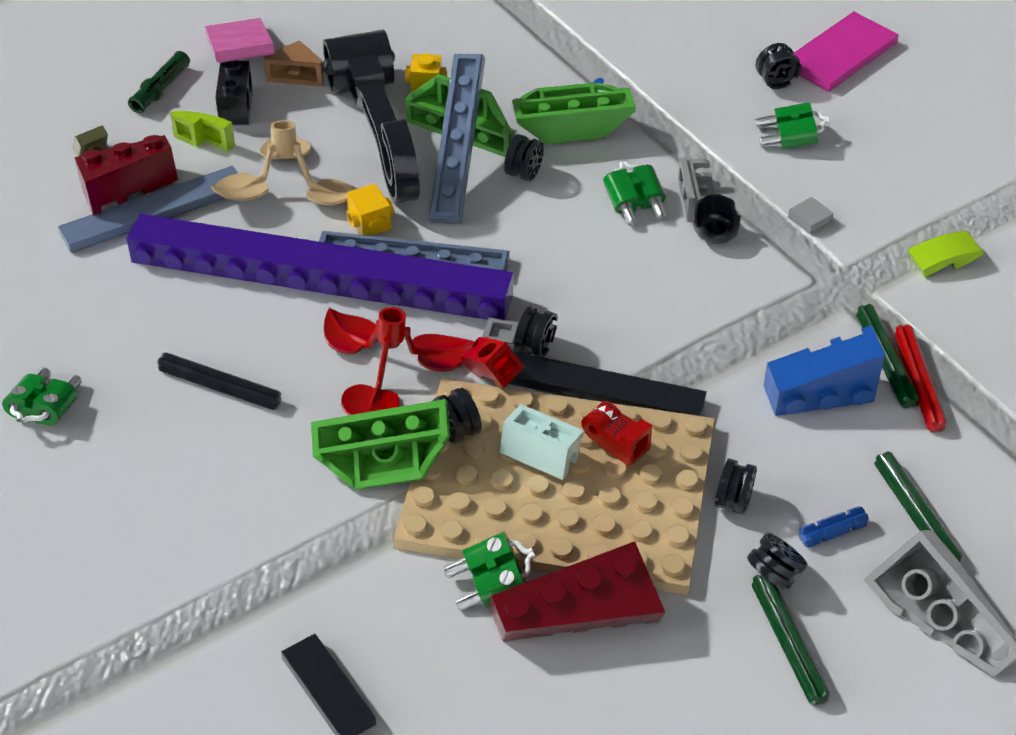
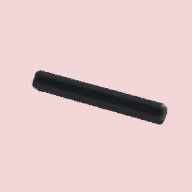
M168 352L162 353L157 361L158 370L271 410H276L282 400L279 390Z

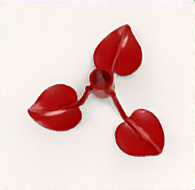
M396 307L382 309L379 312L376 324L368 319L343 314L329 308L323 327L327 344L340 353L356 354L363 347L370 349L378 340L383 346L375 388L365 384H357L347 388L342 394L341 406L347 415L399 407L398 395L393 391L381 390L388 350L397 348L404 338L410 353L418 355L417 360L422 367L439 372L451 371L462 364L460 355L468 352L473 347L474 341L440 334H422L414 337L412 340L410 335L411 328L405 327L406 313Z

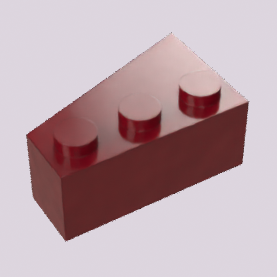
M150 135L145 137L143 141L135 143L122 142L115 144L110 149L102 151L89 150L81 156L74 157L81 187L93 216L102 212L101 206L115 200L120 205L128 201L127 195L139 190L146 194L178 180L172 148L165 135Z

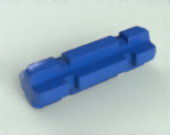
M861 506L847 510L848 514L840 512L817 521V525L810 523L802 526L799 538L805 547L820 544V539L825 542L850 533V528L855 531L866 527L869 520L868 514Z

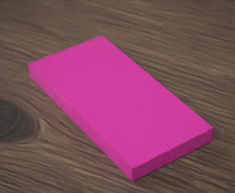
M853 11L794 52L802 65L799 76L829 92L898 42L899 34Z
M261 18L205 26L208 41L218 63L268 56L275 53L274 44Z

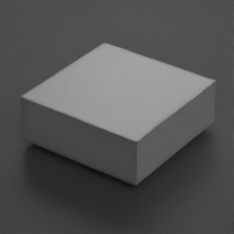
M810 197L790 208L788 218L811 234L832 222L834 213L816 199Z
M488 317L482 337L504 341L512 351H515V335L519 322Z

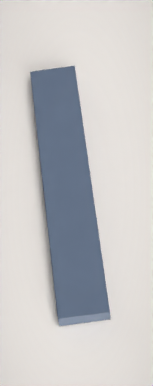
M454 54L429 214L431 223L462 224L485 66L483 54Z
M232 165L111 207L94 216L91 214L58 226L59 233L70 253L129 233L140 213L172 218L223 200L225 197L215 193L211 189V185L215 186L221 179L232 174H238V172Z
M322 231L319 242L507 271L510 259V251L331 231Z

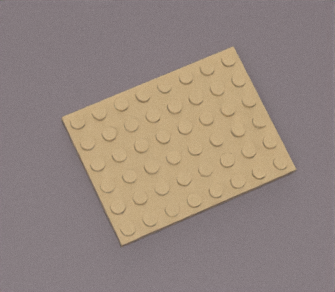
M441 378L436 397L440 395L449 396L450 392L456 388L462 387L467 390L479 411L482 430L474 436L465 435L463 441L456 444H451L447 441L425 479L410 482L393 538L394 549L461 559L464 558L463 549L505 531L510 541H519L524 548L533 549L535 558L530 562L532 571L552 573L635 541L655 589L688 595L715 418L614 404L622 414L635 422L642 418L653 425L650 450L629 467L598 446L584 432L576 463H569L567 476L561 480L499 453L503 422L522 404L583 430L581 425L582 418L602 402ZM512 546L518 559L519 567L526 569L525 559L528 555L521 553L516 546Z

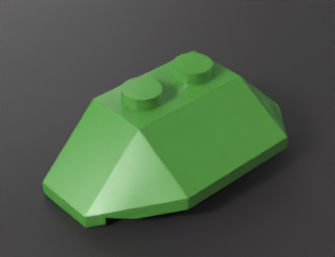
M438 74L405 98L406 122L442 135L450 82L449 77ZM481 89L473 146L506 157L508 147L512 141V131L492 92Z
M600 83L536 88L522 97L512 100L517 124L545 144L605 138L636 112L630 88L622 87L619 89L612 85Z
M442 399L311 422L313 457L355 490L424 480L450 437L448 401Z

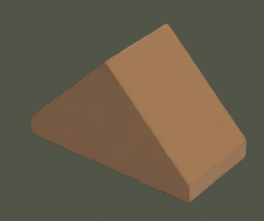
M300 40L276 50L273 55L264 57L267 82L322 87L324 85L322 60Z

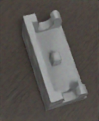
M686 157L680 158L678 185L686 222L693 221L694 209L699 199L706 195L715 194L712 173L695 172L698 168L710 167V162L706 159L687 160Z

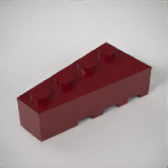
M635 541L491 595L489 608L502 641L550 636L555 633L572 631L576 633L604 627H624L628 624L644 622L645 624L656 623L666 613Z

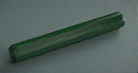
M872 304L860 305L856 316L862 328L872 325L885 353L882 368L900 405L903 408L917 406L920 396L875 307Z
M887 451L883 454H878L874 462L876 468L918 530H933L957 560L961 562L962 553L893 453Z
M762 575L754 576L752 588L808 702L813 706L820 703L824 704L829 700L830 691L777 586Z

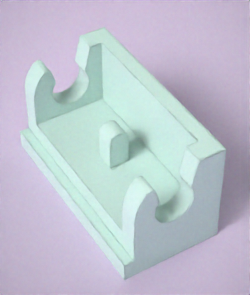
M520 404L503 422L499 453L563 480L567 476L569 463H576L584 430Z

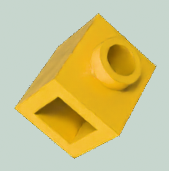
M428 53L412 55L411 66H406L405 83H410L411 93L438 74L447 77V67H442V55H431Z
M376 183L347 192V218L352 228L356 227L360 235L372 236L392 229L391 216L394 215L393 204L389 197H384Z

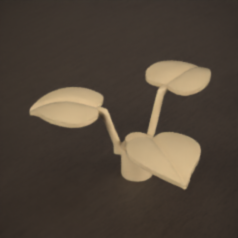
M279 120L271 124V138L260 148V154L266 160L262 174L259 177L238 173L221 179L215 186L211 185V189L215 193L227 199L237 201L257 199L265 195L269 190V186L263 182L267 179L271 160L289 158L298 159L306 183L310 188L307 190L306 196L316 204L336 205L347 201V192L358 188L335 179H322L317 183L314 182L310 177L303 158L311 152V146L307 141L296 136V125L289 120Z

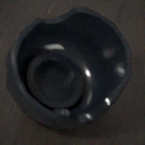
M721 194L706 195L698 200L693 213V227L701 240H705L706 243L722 244L737 236L741 225V215H738L735 209L734 200Z

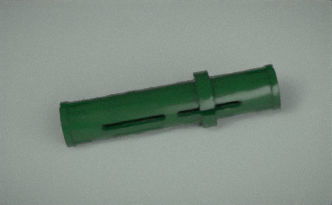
M176 51L151 78L145 79L140 84V89L129 98L128 106L135 113L141 114L153 101L159 100L163 95V90L189 66L190 58L183 51Z

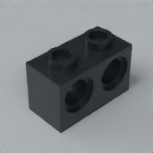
M235 60L222 62L219 67L215 95L218 117L231 121L232 125H249L253 94L250 61Z

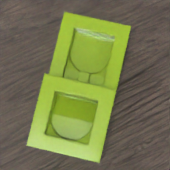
M173 111L170 113L175 138L194 147L200 146L205 141L227 152L235 146L231 121L193 111Z
M968 231L941 235L908 249L910 259L924 278L950 264L957 270L984 255L983 250Z

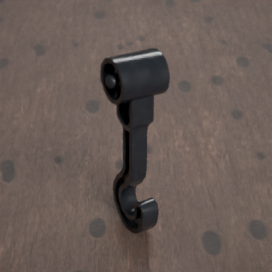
M383 29L323 39L324 61L322 62V71L327 74L333 94L350 91L357 110H364L377 144L386 187L392 202L401 203L417 200L420 194V182L411 133L405 119H396L386 95L385 85L393 84L395 79L393 63L395 61V53L391 50L386 31Z

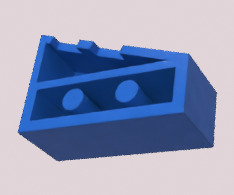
M872 325L861 328L862 334L842 341L840 336L831 339L830 346L814 352H810V349L806 348L767 362L763 386L775 416L874 402L885 353Z

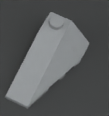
M920 530L864 579L889 610L898 616H903L920 627V630L926 634L934 636L953 648L954 652L993 677H996L1016 660V638L957 558L933 530Z

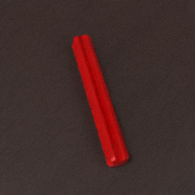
M909 324L905 326L899 325L896 327L894 335L906 370L920 396L918 404L927 429L930 432H941L945 429L947 419L914 328Z

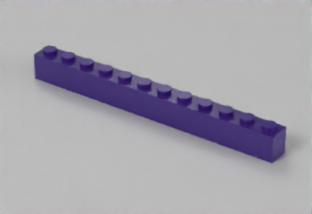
M141 213L127 237L130 258L133 263L485 320H488V317L506 320L513 298V272Z

